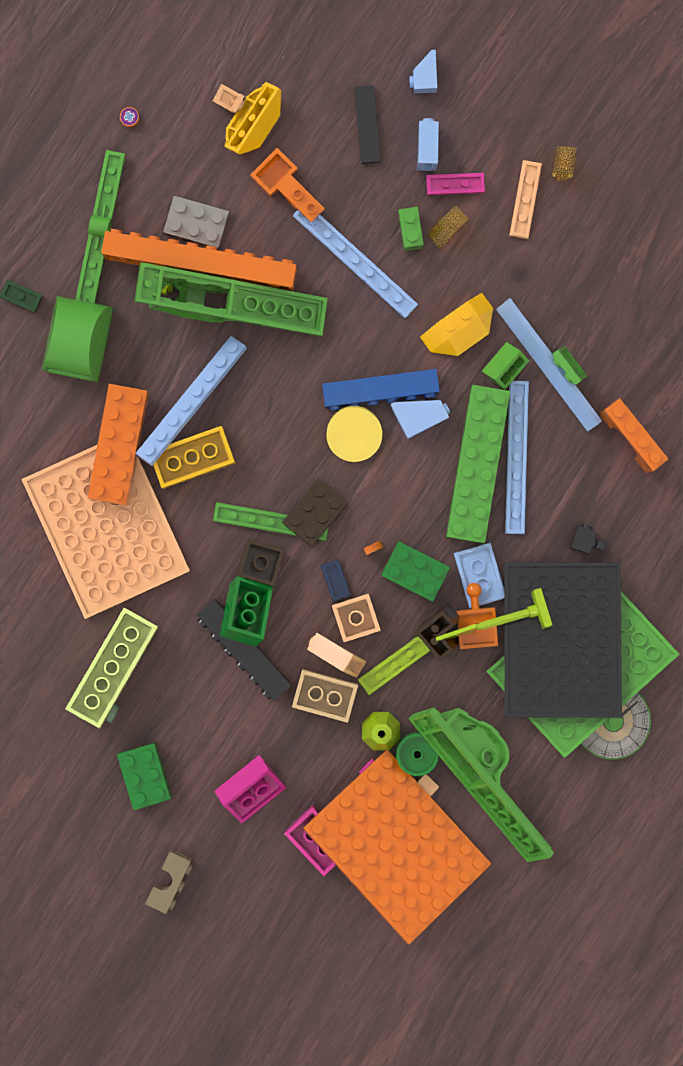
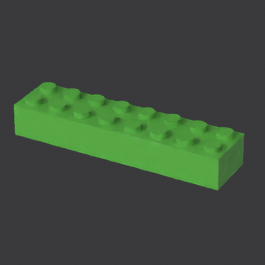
M477 385L471 386L446 532L447 538L485 543L510 391Z

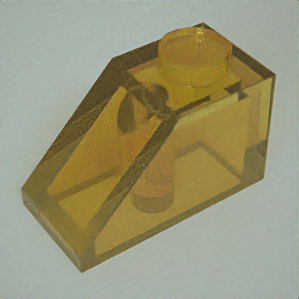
M557 146L553 154L552 177H557V180H568V178L572 177L577 147Z
M455 205L434 226L427 236L441 249L468 223L469 218Z

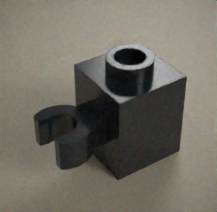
M581 524V527H575L569 548L590 554L592 547L605 550L607 543L594 539L596 531L592 530V526Z

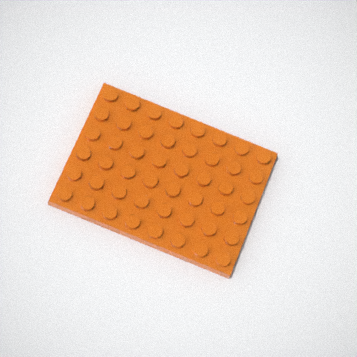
M385 750L303 827V830L408 945L491 865L489 860L417 781L400 768L398 761L388 750Z

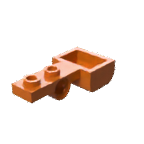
M276 148L250 176L269 197H272L279 191L295 209L312 223L325 208L293 177L298 168Z

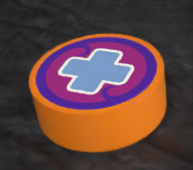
M126 107L120 113V120L124 126L134 127L139 122V114L136 109Z

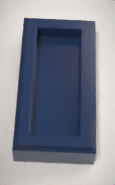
M339 559L321 565L333 602L351 596Z

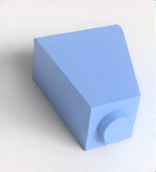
M425 118L423 121H419L417 171H436L439 122L434 121L432 118Z
M441 400L393 402L390 404L407 439L447 420L450 413L447 404H442Z

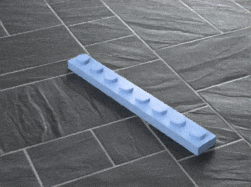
M232 336L229 337L136 452L138 457L153 466L246 351L247 348L244 344Z

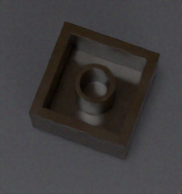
M247 539L236 577H243L275 587L285 549Z

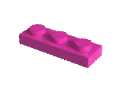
M484 173L426 176L427 196L485 192Z

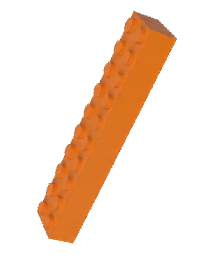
M111 229L110 232L105 231L101 252L103 257L110 261L138 266L143 262L288 291H294L297 266L293 264L292 260L282 259V262L274 261V257L270 256L257 258L255 254L244 252V255H240L231 249H225V252L217 251V248L213 246L200 248L196 243L187 242V245L179 244L178 240L168 239L166 242L161 241L156 236L143 238L141 234L134 232L126 235L117 229Z

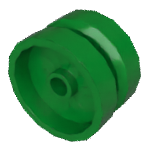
M411 732L399 740L396 747V759L400 768L412 776L428 774L437 764L438 754L420 732ZM420 751L421 756L415 758L414 752Z

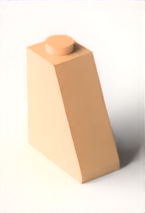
M318 633L309 641L307 650L356 678L367 662Z

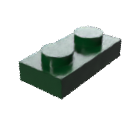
M7 280L0 298L36 313L43 295Z

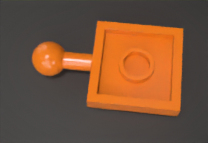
M470 583L466 591L471 597L472 609L456 610V613L460 616L457 622L458 630L496 618L495 607L479 608L478 596H480L482 588L478 583ZM497 626L484 630H475L473 633L458 636L460 649L498 646Z

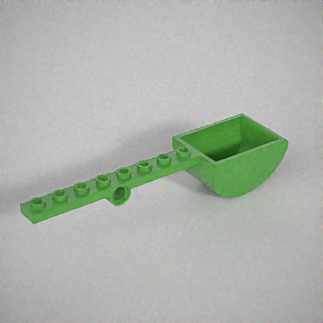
M106 150L94 212L89 222V236L76 299L56 297L41 371L99 382L114 310L111 306L96 304L105 259L101 252L105 231L110 232L126 157L124 153Z

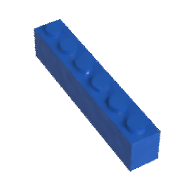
M437 369L322 384L325 408H329V411L340 410V406L346 405L348 407L360 406L361 403L373 406L378 405V401L386 400V403L398 402L399 398L411 401L416 400V396L424 395V398L436 397L435 394L440 392Z

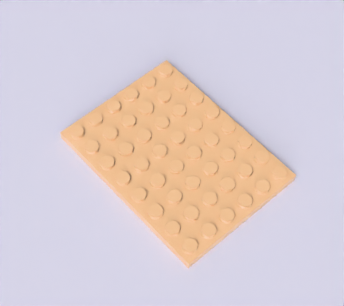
M97 445L22 479L85 619L190 571L138 456L128 506L88 498Z

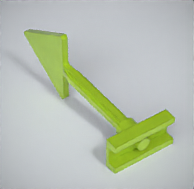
M539 588L531 592L534 605L528 606L527 609L435 637L436 641L473 633L475 630L488 629L526 617L538 616L542 629L552 626V622L542 590Z

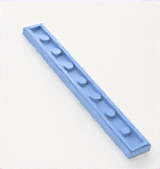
M298 210L294 213L293 217L404 319L418 306L408 294L321 215L310 223Z
M511 298L505 301L496 310L588 432L602 422V420L576 385L566 379L564 375L566 372L563 368H559L554 363V356Z
M512 381L509 385L510 396L508 404L505 534H525L529 381Z

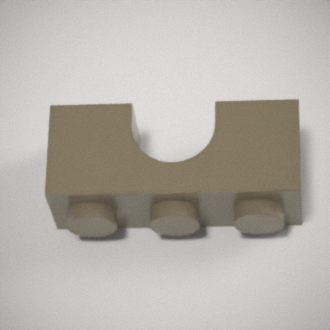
M171 849L162 870L171 875L172 884L167 887L155 884L145 905L165 914L168 909L173 910L177 901L174 899L176 892H181L185 884L182 879L185 874L189 875L193 867L190 864L192 858Z

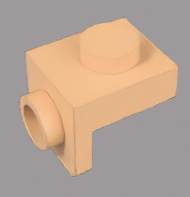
M221 84L212 101L228 111L236 113L244 105V95Z

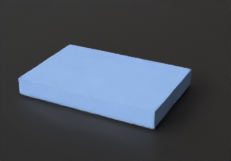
M491 543L453 553L469 608H472L471 597L467 594L466 589L470 583H478L482 588V592L478 596L479 606L504 599V587Z

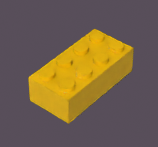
M222 426L170 444L153 465L161 488L165 489L233 465L235 460Z

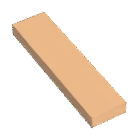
M525 160L522 162L509 234L511 237L529 238L542 163Z

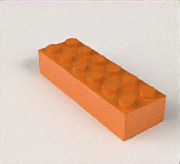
M109 384L89 487V499L128 506L137 462L136 452L140 446L149 398L148 391Z

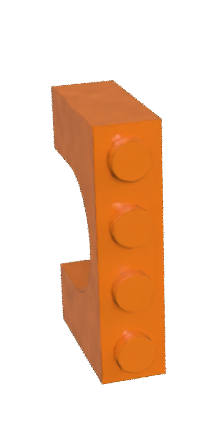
M620 398L599 413L610 429L616 428L630 443L637 454V457L634 459L645 473L653 472L668 460L667 456Z

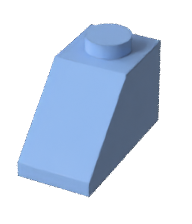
M431 50L413 70V76H409L410 88H413L414 94L437 92L436 50Z

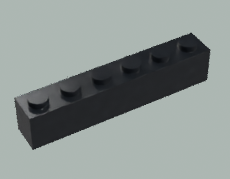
M214 599L197 614L199 617L197 621L203 628L208 627L212 631L210 635L217 643L219 641L222 642L225 646L223 650L228 656L231 657L233 655L238 660L236 664L242 671L245 669L250 674L249 679L255 685L259 684L263 688L261 691L268 700L272 698L275 701L292 684L258 646H251L220 636L225 609Z

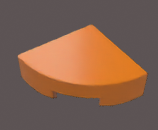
M377 541L364 548L365 554L368 555L381 549L383 545L381 541Z

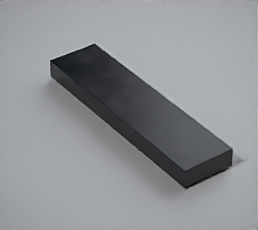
M374 85L355 87L361 164L379 163L380 152Z

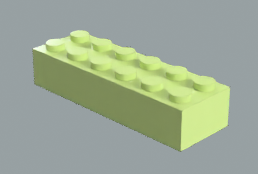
M123 608L68 703L66 710L100 729L156 633L158 626Z

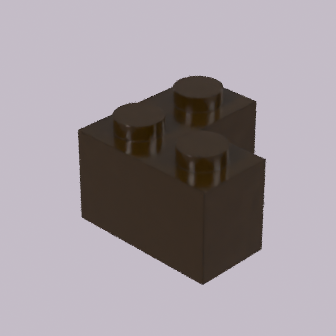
M449 603L420 624L415 631L416 635L439 661L452 653L459 643L455 637L436 641L435 638L450 633L449 630L460 619V616Z

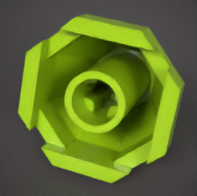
M389 711L372 712L362 722V740L373 751L390 750L400 740V722ZM383 730L385 731V735L379 736L378 732Z

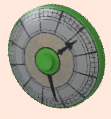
M637 692L622 706V718L607 719L581 743L584 748L604 759H621L636 752L647 739L651 726L650 711L643 697Z

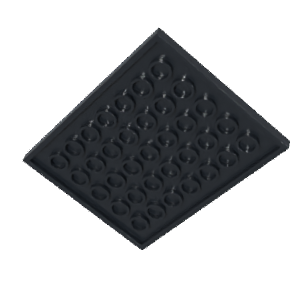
M504 563V615L518 612L534 605L531 592L541 588L552 622V626L546 629H542L538 616L526 617L504 624L505 717L622 718L621 563Z

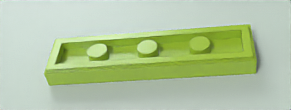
M417 636L360 677L358 681L368 695H370L427 654L430 649Z

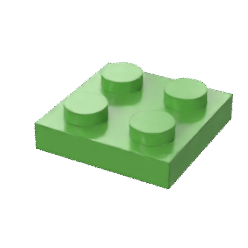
M566 346L552 354L554 356V363L559 368H563L566 372L564 375L570 383L576 385L587 377V374Z

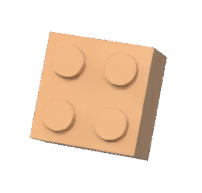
M369 594L332 605L343 642L381 631Z

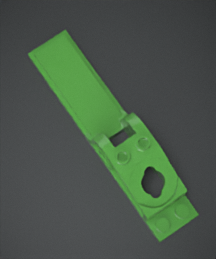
M141 262L134 302L148 304L150 309L188 319L214 323L238 321L321 337L323 335L328 298ZM168 284L173 285L180 292V296L175 301L161 297V290ZM205 292L227 294L226 308L215 309L205 307Z
M430 708L412 714L409 717L411 723L527 862L551 858L554 854L551 846L500 785L501 773L509 762V749L498 730L484 721L476 720L459 708L440 713L435 708Z

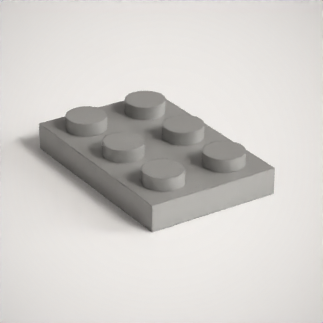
M174 196L164 228V234L219 249L229 211Z

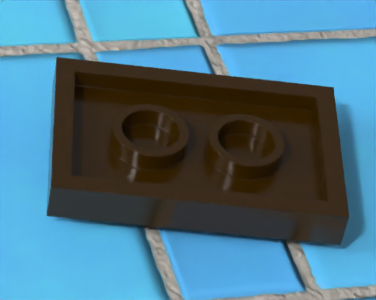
M317 479L282 521V524L309 546L313 547L348 502L320 479Z

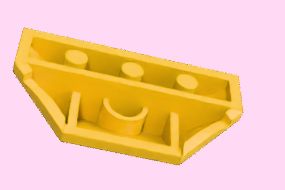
M266 82L262 87L246 96L243 107L240 111L237 110L226 127L225 147L240 155L260 148L280 117V88Z
M480 293L440 320L420 338L431 353L459 356L489 334L493 307L483 293Z

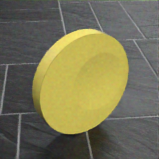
M349 406L339 410L332 416L327 426V442L330 449L335 455L346 461L358 462L368 459L378 450L382 441V428L378 418L364 407Z

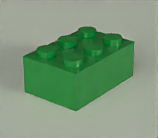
M398 541L381 576L433 602L450 567Z
M237 576L229 585L220 636L255 647L264 640L273 587Z
M156 742L117 754L133 810L163 802L173 797Z

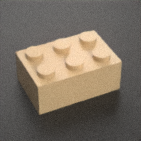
M302 669L292 707L348 723L358 684Z

